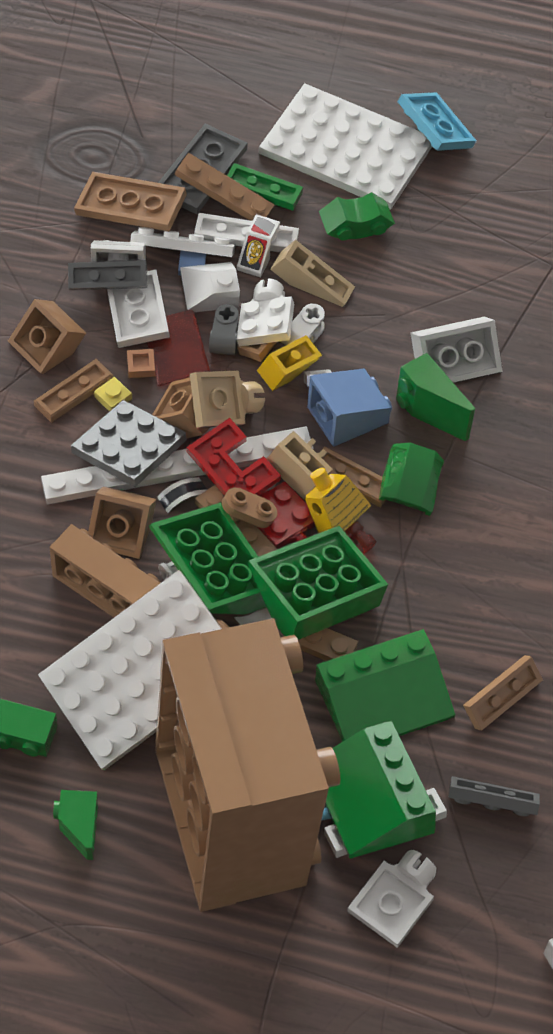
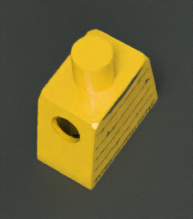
M319 468L310 475L316 487L306 495L305 500L318 533L340 526L345 531L371 506L346 475H328L325 468Z

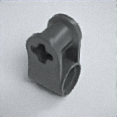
M223 304L216 309L213 328L209 338V353L237 354L238 342L236 338L239 313L234 305Z

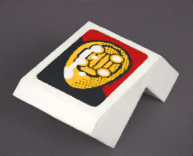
M255 215L246 233L237 264L238 271L261 278L270 260V246L280 229V221Z

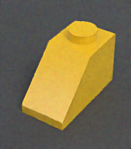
M305 335L269 354L257 369V372L270 389L274 391L291 382L320 359L322 355L308 336Z

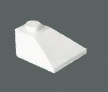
M231 262L180 267L187 313L216 310L223 304H231L236 308L239 307L240 288L236 268Z

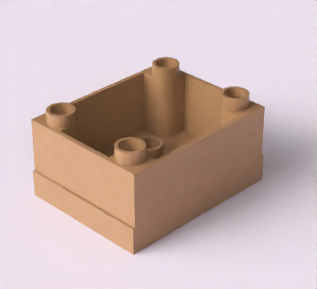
M274 618L201 634L198 632L162 640L155 751L200 912L306 886L311 865L321 863V850L317 837L329 787L340 784V771L332 747L316 749L292 674L303 671V657L298 639L295 635L280 638Z

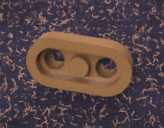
M241 488L229 489L222 499V507L226 513L257 527H269L277 517V509L271 501Z

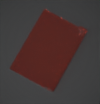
M187 310L166 316L170 337L147 342L148 348L154 351L155 376L158 386L189 378L191 373L211 372L194 311Z

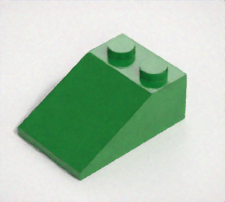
M425 353L401 366L396 395L399 406L406 409L411 416L463 441L468 440L475 407L429 354Z

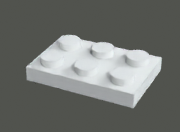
M157 270L147 271V288L107 289L118 348L170 337Z

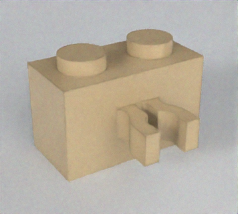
M293 431L275 447L267 460L279 472L281 478L305 499L306 495L316 487L310 475L319 468H325L329 474L332 468L322 459L327 453L324 449L320 453H316L312 449V446L316 443L313 438L306 443Z

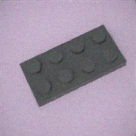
M204 124L158 183L184 187L187 195L181 207L198 214L210 199V196L175 176L177 168L188 152L227 176L233 164H237L247 151L248 143L208 124Z

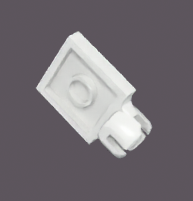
M264 279L261 280L254 289L253 299L250 302L241 304L236 338L239 347L290 340L294 301L292 296L285 297L283 285L277 280L268 279L267 287H264Z
M409 850L400 862L394 866L383 861L348 907V912L397 948L434 899V896L426 888L435 877L436 867L427 857L421 864L419 858L422 854L415 850Z

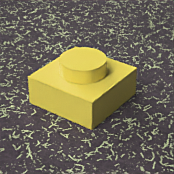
M113 377L94 391V397L106 409L111 411L122 400L126 402L132 400V393L118 379Z

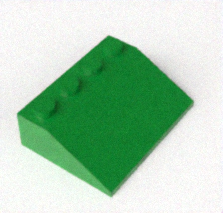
M221 502L150 524L149 528L176 568L183 573L210 613L249 614L267 608L248 566V561L257 558L258 555L230 515L225 512Z
M340 526L248 561L249 569L271 618L275 619L277 628L284 637L295 635L298 640L379 607L388 587V583Z
M424 629L317 664L315 682L342 742L362 729L392 721L398 735L402 736L455 717V711L435 651Z
M392 721L362 729L332 748L338 761L340 784L329 787L325 805L349 859L435 833L436 810Z

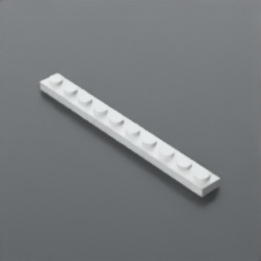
M307 426L247 437V442L228 455L239 468L252 465L263 456L267 459L275 447L293 431L306 443L311 439ZM187 449L174 451L136 487L96 466L41 476L48 505L95 496L96 492L103 486L117 490H127L206 474L189 456Z

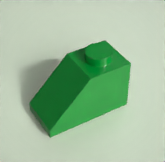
M61 790L60 801H54L53 819H58L60 831L87 860H93L98 812L97 792Z

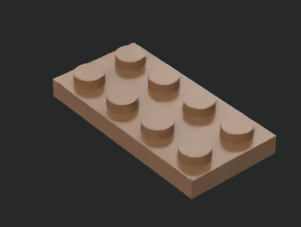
M92 172L74 210L75 214L79 216L169 232L187 193L184 187Z

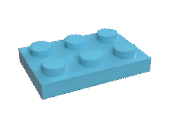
M437 92L401 94L397 101L404 109L405 114L413 120L418 130L426 136L431 146L437 151L473 148L477 141Z

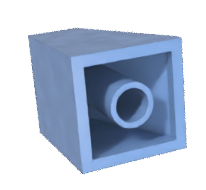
M365 369L310 376L307 408L333 447L389 423L392 411L391 402L387 396L382 395L376 379L370 377Z

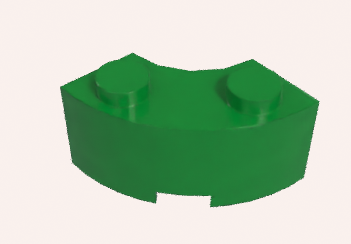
M373 192L356 199L337 197L319 211L327 234L340 240L381 235L395 224L387 202Z

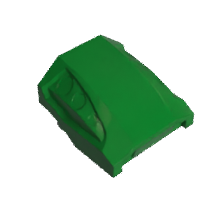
M413 443L393 444L389 451L382 477L379 500L393 501L423 511L425 515L430 516L435 505L437 485L444 460L435 450Z

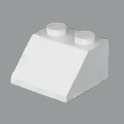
M94 240L91 244V262L146 260L145 243Z

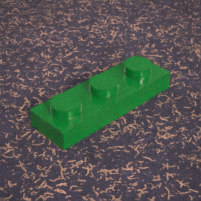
M235 163L227 175L269 202L292 211L303 194V187Z

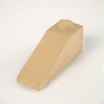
M294 240L280 252L270 269L289 285L341 307L346 304L355 288L354 285L297 240Z

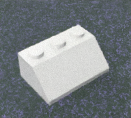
M480 317L411 332L415 359L428 353L452 382L502 372L495 320Z

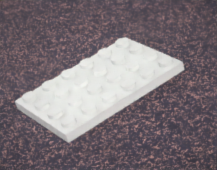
M304 83L259 146V154L357 196L363 197L373 192L384 199L391 210L432 146L426 136L418 130Z
M178 570L38 675L100 768L106 770L157 730L162 640L198 632L201 634L222 628L183 573Z

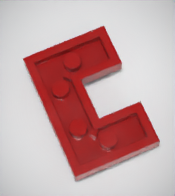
M228 418L187 447L189 456L224 496L231 488H241L259 496L281 480L279 472L264 456L243 471L229 457V453L247 442V436L231 418Z

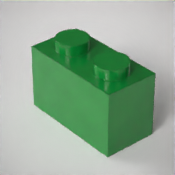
M0 699V748H14L21 750L28 756L36 757L40 755L47 757L58 727L56 713Z

